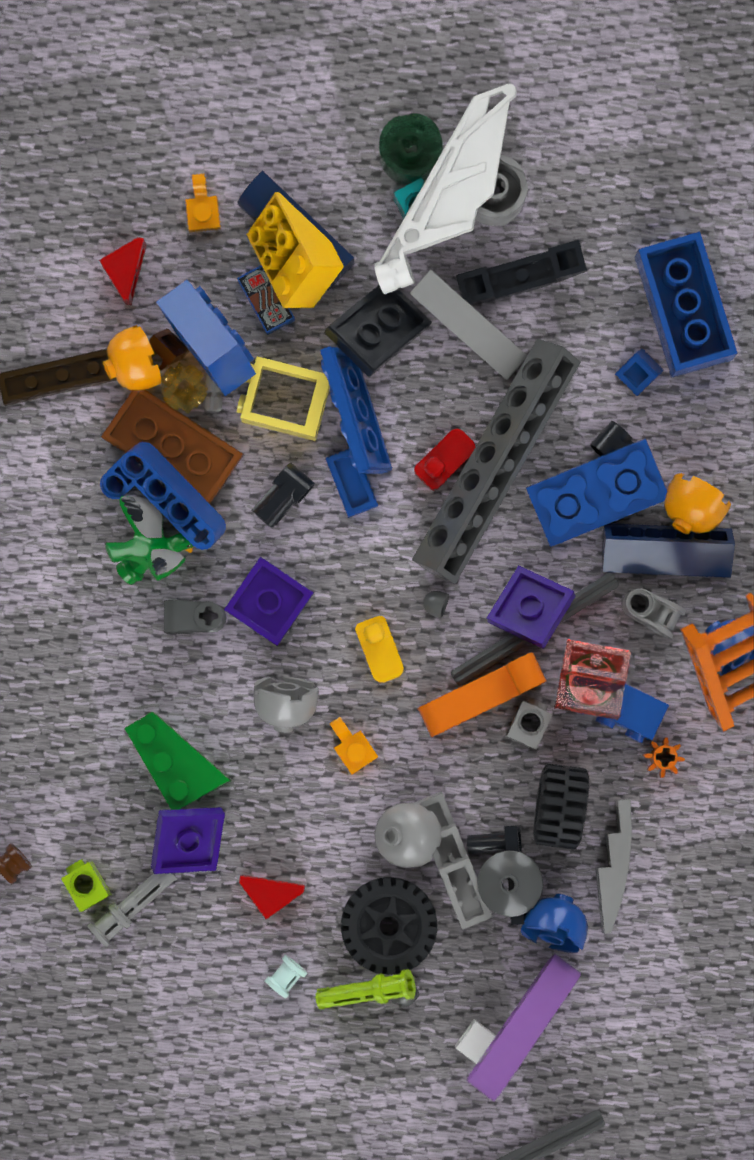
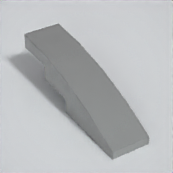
M431 269L409 293L506 380L525 361L527 355Z
M442 791L416 801L422 804L421 806L425 807L428 811H432L441 826V843L439 847H436L432 856H434V861L462 930L493 918L489 908L484 904L479 895L478 879Z
M631 799L615 800L618 833L605 834L608 866L595 867L601 930L604 934L611 933L623 900L629 871L632 839Z

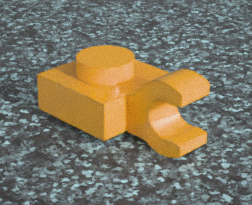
M205 174L192 175L195 198L185 199L189 233L221 229L217 196L208 197Z
M341 717L329 723L341 741L334 749L351 775L378 758V755L361 730L352 735Z

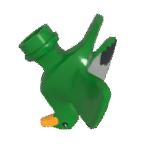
M121 496L119 499L120 506L134 530V538L127 542L105 543L106 551L113 563L120 562L116 565L118 574L130 585L141 581L147 569H150L151 574L158 581L169 576L185 562V558L179 552L185 550L191 553L193 552V545L181 533L169 538L163 536L162 513L148 499L136 496Z

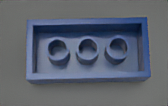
M696 232L638 249L635 261L671 378L733 360L738 352L701 233Z

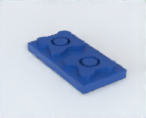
M329 346L320 350L323 358L321 360V367L330 385L332 402L340 412L342 419L340 421V428L348 443L349 456L353 467L358 470V473L383 474L392 471V465L362 370L338 347Z
M646 438L526 487L550 547L665 501L667 494L666 485Z

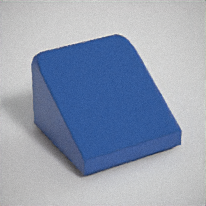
M641 348L615 375L638 396L664 370Z

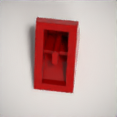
M140 237L135 238L99 260L124 303L132 306L147 247L145 239Z
M240 875L239 883L266 920L304 893L306 886Z

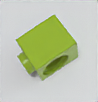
M81 859L65 869L68 874L61 878L80 912L89 909L112 895L93 861L85 864ZM82 874L90 876L93 880V888L89 893H83L77 887V880Z

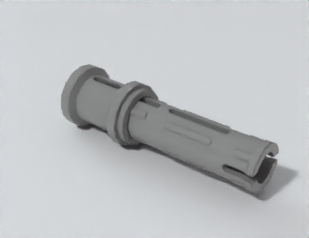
M153 873L118 905L116 903L111 904L106 914L97 922H90L87 927L107 948L110 945L109 940L123 928L128 929L132 923L131 919L173 881H176V876L173 873Z

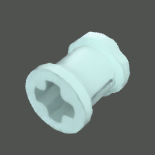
M284 955L282 958L283 963L271 977L268 976L265 979V982L286 999L290 995L289 990L298 979L305 977L308 973L292 958Z

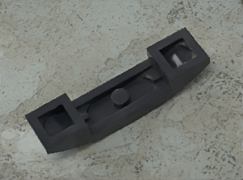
M578 239L548 248L546 252L491 268L485 266L457 274L456 279L461 297L470 305H476L549 286L587 271Z

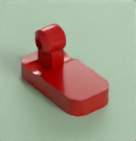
M461 429L451 430L415 466V475L430 490H438L470 458L475 449L474 441Z

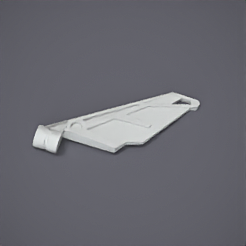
M506 84L474 96L380 262L374 263L377 280L384 294L415 283L406 255L474 229L477 209L490 199L495 192L509 104L516 97L517 93L516 87L513 84ZM501 93L505 94L506 97L487 113L490 97Z

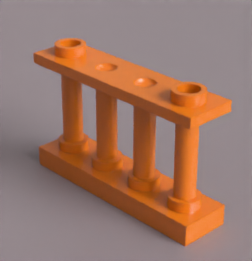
M752 593L745 595L750 612L709 634H706V632L700 634L693 623L681 629L708 710L723 732L735 726L731 713L735 711L734 707L754 697V683L729 696L724 694L728 691L729 686L754 674V659L722 676L717 674V672L721 671L723 665L754 650V635L716 655L710 652L714 650L715 645L754 625V595Z

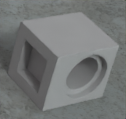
M530 698L528 703L522 701L505 737L534 751L537 750L552 717V714L546 711L548 706ZM525 714H533L538 718L539 726L536 731L527 732L523 729L521 719Z

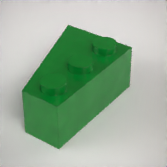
M155 712L149 713L124 728L171 810L184 809L232 781Z

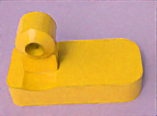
M376 616L358 623L355 631L374 680L379 683H385L400 677L404 667L386 619L383 616Z

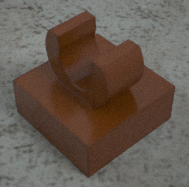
M168 328L154 334L149 340L154 355L151 356L154 357L158 354L162 358V363L159 365L160 371L182 360L189 352L184 343Z

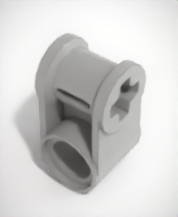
M642 588L626 593L621 603L622 610L628 617L670 640L674 637L672 632L680 616H684L686 610L678 604ZM634 595H639L645 600V609L640 613L635 612L631 607L630 601Z

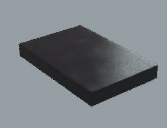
M378 285L331 323L324 333L370 378L422 334L432 322L399 289L384 294L380 285Z

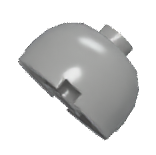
M271 677L257 680L254 683L253 694L255 709L258 716L265 723L274 726L275 731L292 732L294 727L307 723L315 713L318 704L319 688L316 687L314 689L313 682L295 677H282L285 682L271 683Z
M418 802L396 804L385 810L378 819L374 831L375 843L379 853L389 863L398 867H420L433 859L434 856L432 855L436 847H439L441 843V826L436 815L421 806L422 804Z

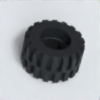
M547 763L543 768L534 817L533 837L536 845L576 850L579 846L585 825L589 795V775L586 768Z

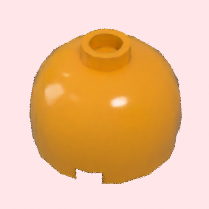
M135 325L124 329L109 341L107 347L108 360L103 361L109 379L116 378L122 387L134 391L149 389L161 384L158 364L154 365L151 356L154 355L153 349L140 326L137 327Z
M682 473L674 475L667 488L664 508L669 518L673 521V527L684 534H690V532L705 533L718 527L731 507L730 501L725 504L722 501L724 494L700 478L692 476L691 480L687 481L682 479L684 476Z

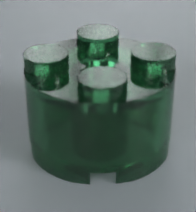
M418 113L394 117L384 126L380 134L379 162L384 172L398 183L408 185L420 178L425 182L443 151V142L438 126L430 118ZM412 145L416 146V152H405V147L410 149Z

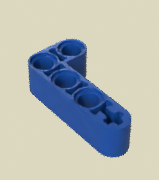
M140 442L136 444L100 480L102 492L111 499H120L121 496L126 495L132 488L136 487L197 549L205 550L212 547L225 533L226 524L222 516L150 443ZM135 456L139 457L142 460L143 465L137 462ZM116 476L122 480L123 485L117 481ZM158 480H161L165 484L166 488L160 486ZM180 503H183L188 508L189 512L185 511L181 507Z

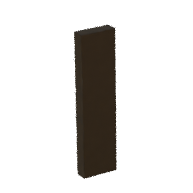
M107 349L0 373V391L3 405L8 406L117 381L116 378L109 379L103 365V361L108 360Z

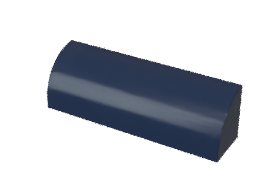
M262 170L244 190L237 205L256 221L274 193H281L332 242L344 265V268L327 289L329 291L354 265V257Z
M609 523L604 525L602 572L731 578L735 550L732 528H715L705 533L690 532V534H684L673 526Z

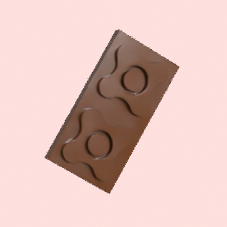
M145 389L140 391L132 390L101 436L102 439L123 453L128 452L140 442L150 443L210 505L244 456L243 453ZM135 456L137 462L143 465L142 460Z

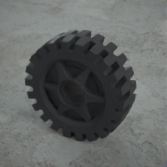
M383 877L363 884L351 895L342 913L341 934L347 951L362 967L378 974L395 975L400 974L403 970L415 968L428 956L437 936V916L432 902L418 886L401 878ZM385 917H393L399 923L398 930L392 935H386L380 930V922Z

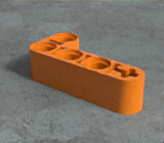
M530 652L417 709L432 738L545 683L547 680L533 652Z

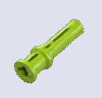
M403 970L401 974L392 976L378 974L372 980L366 982L319 988L316 990L315 999L320 1010L366 1001H376L385 1004L388 1003L389 999L405 997L407 1000L413 999L416 993V986L411 971Z

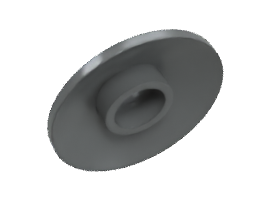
M503 851L491 856L483 864L478 875V891L482 901L491 911L502 916L514 917L530 911L537 904L542 894L543 878L538 865L529 856L518 851ZM506 878L514 880L515 886L512 890L504 888L503 881Z

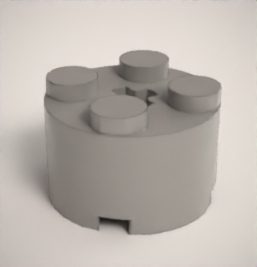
M505 155L500 157L496 186L500 188V192L493 195L477 209L475 220L487 226H504L520 214L525 203L528 185L524 171L515 160Z

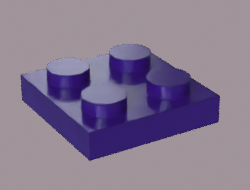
M260 557L224 608V611L278 647L314 593Z
M518 565L488 614L487 621L495 627L544 649L576 595L573 590Z
M222 808L159 810L151 869L154 874L216 871L225 817Z

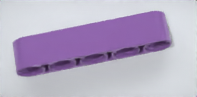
M553 954L473 1068L466 1081L492 1101L496 1100L572 990L581 973L558 955Z

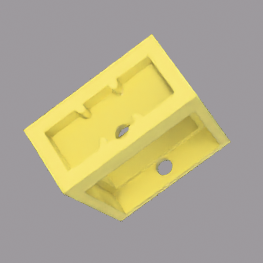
M257 356L255 364H251L256 374L246 381L249 383L247 394L240 395L237 406V413L241 414L242 423L316 441L330 389L325 374ZM263 369L316 383L305 426L252 413Z

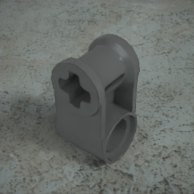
M164 600V633L166 634L213 633L221 630L226 624L225 611L214 602ZM209 609H212V612L218 615L217 619L212 620L211 625L203 620V615H208Z

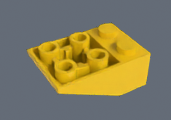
M279 192L274 193L246 234L283 308H314L344 268L332 242Z

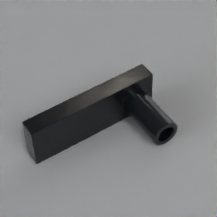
M504 826V833L467 835L468 854H488L503 851H518L522 853L521 826ZM508 878V889L512 890L515 883L513 879ZM527 912L511 917V925H523Z

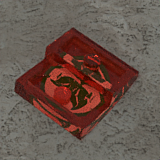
M567 639L554 708L619 720L631 651Z

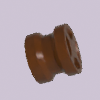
M12 843L6 847V852L0 856V874L10 884H14L18 880V875L22 871H28L32 868L29 860Z

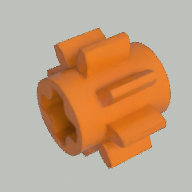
M668 737L663 738L662 746H658L654 741H651L649 744L653 749L652 752L643 754L644 758L651 761L647 771H652L655 768L659 769L660 778H664L667 769L677 774L676 763L685 761V758L678 757L676 752L681 745L669 746ZM663 748L666 749V754L672 758L670 762L665 763L664 767L660 760H656V754L662 753Z

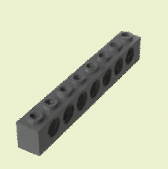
M538 338L412 558V561L431 574L454 584L458 581L581 363L563 346Z

